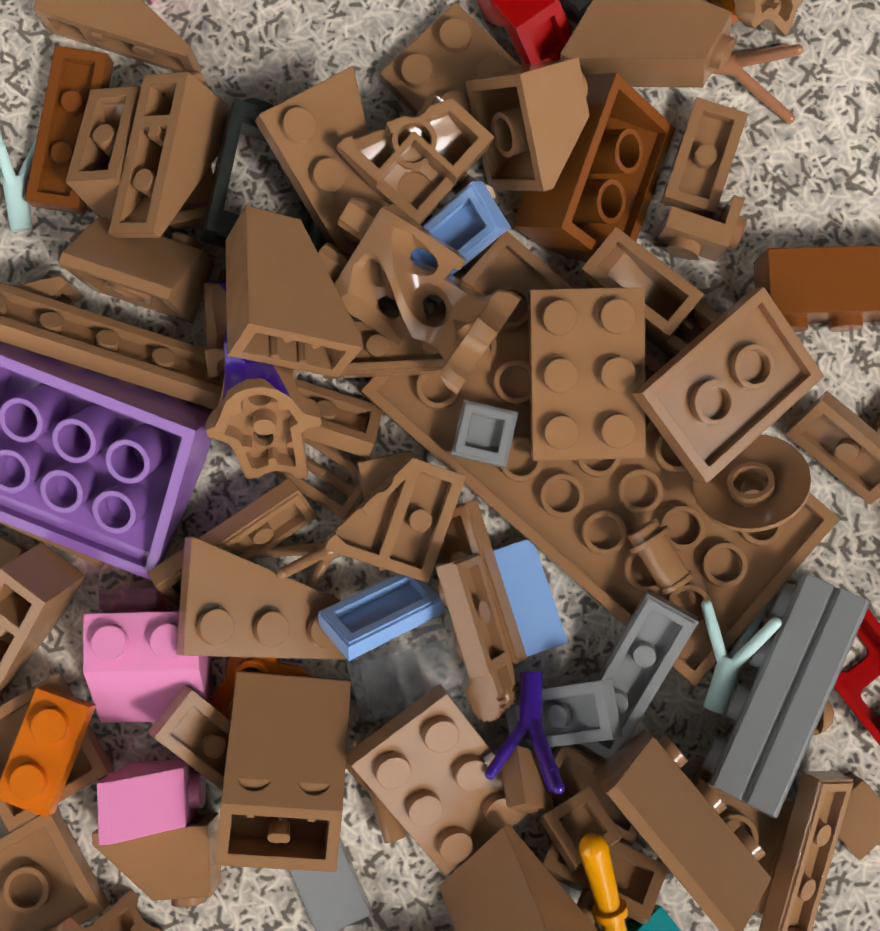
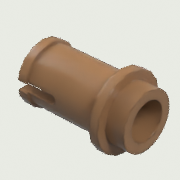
M655 518L636 528L627 537L632 543L629 547L631 554L638 552L660 587V592L662 595H666L687 584L693 579L694 575L688 570L667 537V534L670 532L668 526L661 527Z

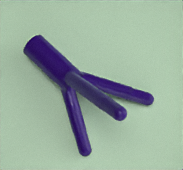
M535 671L520 672L519 721L485 770V777L489 780L496 777L526 731H529L547 792L562 794L565 789L542 727V673Z

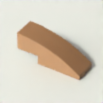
M617 227L614 228L581 268V273L595 288L645 287V337L671 359L721 316L701 301L704 296L703 292Z

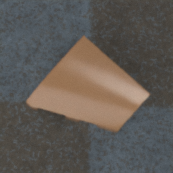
M453 98L429 106L427 111L414 117H399L387 122L386 127L353 139L352 135L346 137L337 145V151L389 205L394 204L401 208L421 225L488 150L494 136Z

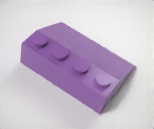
M0 341V522L151 580L148 572L164 562L206 461L212 438L207 436L206 421L213 410Z

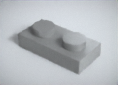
M613 679L542 689V727L550 747L606 741L623 737ZM519 701L513 708L506 711L509 734L519 721ZM526 731L518 745L534 749L530 732Z

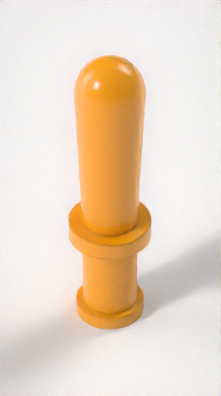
M588 833L583 836L579 843V853L595 900V904L592 907L593 918L596 923L602 925L603 931H627L624 919L628 916L626 901L620 898L618 894L608 843L602 835Z

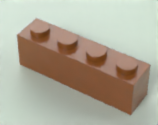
M880 245L768 248L753 262L755 288L764 287L795 333L808 330V324L828 323L829 331L846 332L863 328V322H880Z

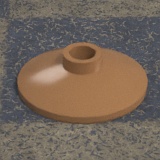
M761 434L708 483H698L693 479L692 485L697 505L711 521L734 531L759 532L784 524L802 509L810 494L811 475L805 458L794 446L782 439ZM749 490L760 491L755 494H745Z

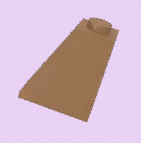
M592 0L561 51L560 58L579 57L581 71L584 75L617 72L632 87L703 88L713 70L721 71L732 54L735 45V38L730 37L732 12L704 0Z
M245 205L225 240L227 356L338 378L363 348L362 337L300 219Z

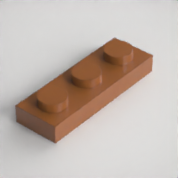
M55 45L25 201L32 207L85 215L87 204L66 183V178L90 90L104 89L110 86L114 62L108 53Z

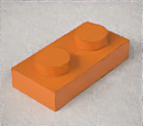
M44 685L35 689L0 779V801L45 818L50 817L56 812L96 704Z

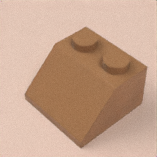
M579 57L520 65L465 81L473 117L494 136L488 150L482 155L487 184L493 190L544 192L553 189L590 116L586 99L588 85L581 71Z
M99 216L61 253L58 263L93 291L192 324L204 295V283L209 281L214 267V263L205 251L202 250L203 244L196 239L180 233H172L170 239L162 236L160 238H115L108 234L111 219Z

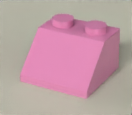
M179 609L101 611L83 614V674L93 703L96 704L95 709L100 723L156 722L184 686L192 689L211 705L213 696L212 656H182L176 654Z

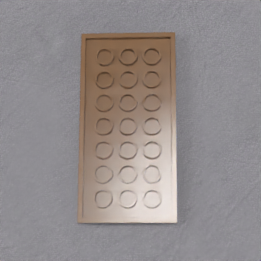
M506 231L461 279L481 294L491 295L500 289L511 291L522 298L490 345V371L471 372L457 394L445 385L440 374L373 377L361 390V393L447 470L466 476L465 486L525 539H528L543 555L625 627L647 589L696 615L699 622L672 666V669L696 687L717 663L701 609V602L703 600L711 601L727 651L840 518L810 493L805 505L793 518L769 530L740 532L714 523L704 515L696 503L692 476L646 413V458L533 461L531 459L528 291L574 288ZM443 300L429 316L446 315V304ZM645 350L646 382L663 365ZM464 400L518 412L506 468L451 456ZM749 490L745 494H755L760 491ZM655 518L661 527L668 526L670 532L667 534V537L688 570L694 575L693 579L687 584L666 595H662L660 592V587L638 552L631 554L629 547L632 543L627 537L636 528Z

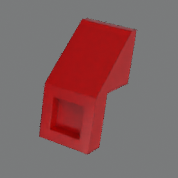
M476 0L486 23L506 27L522 65L561 60L560 53L571 37L572 31L559 0Z

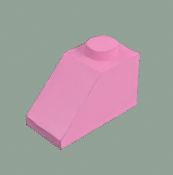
M182 759L129 762L97 782L99 845L115 844L186 827L198 815L197 808L204 807L206 797L205 777L200 773H196V770Z

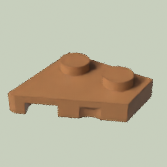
M409 457L326 538L324 548L429 583L466 476Z

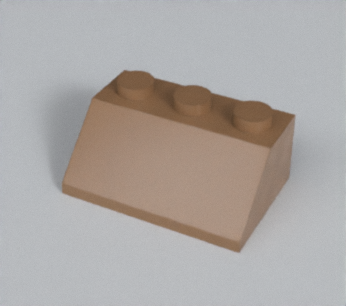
M643 729L595 770L593 774L611 800L719 931H744L772 879L758 862L766 854L742 826L734 832L719 816L727 807L704 780H701L694 786L680 768L688 760L665 734L656 740L649 732Z

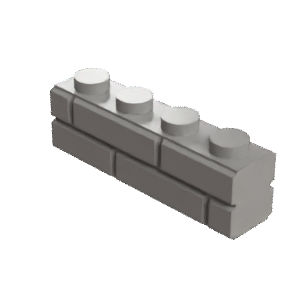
M805 573L801 575L795 586L787 582L784 583L771 613L781 617L782 625L751 656L748 664L757 667L758 670L750 688L739 684L725 715L735 720L726 741L715 737L702 765L703 769L711 773L707 782L710 787L772 818L778 817L870 602L867 599L842 588H836L833 584Z

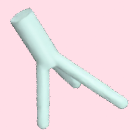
M0 132V182L3 185L11 232L33 230L29 203L25 201L37 137L16 176Z
M703 600L701 602L705 624L717 661L703 705L706 709L719 714L726 713L740 667L781 627V620L773 617L754 635L769 606V602L737 638L729 655H727L711 601Z

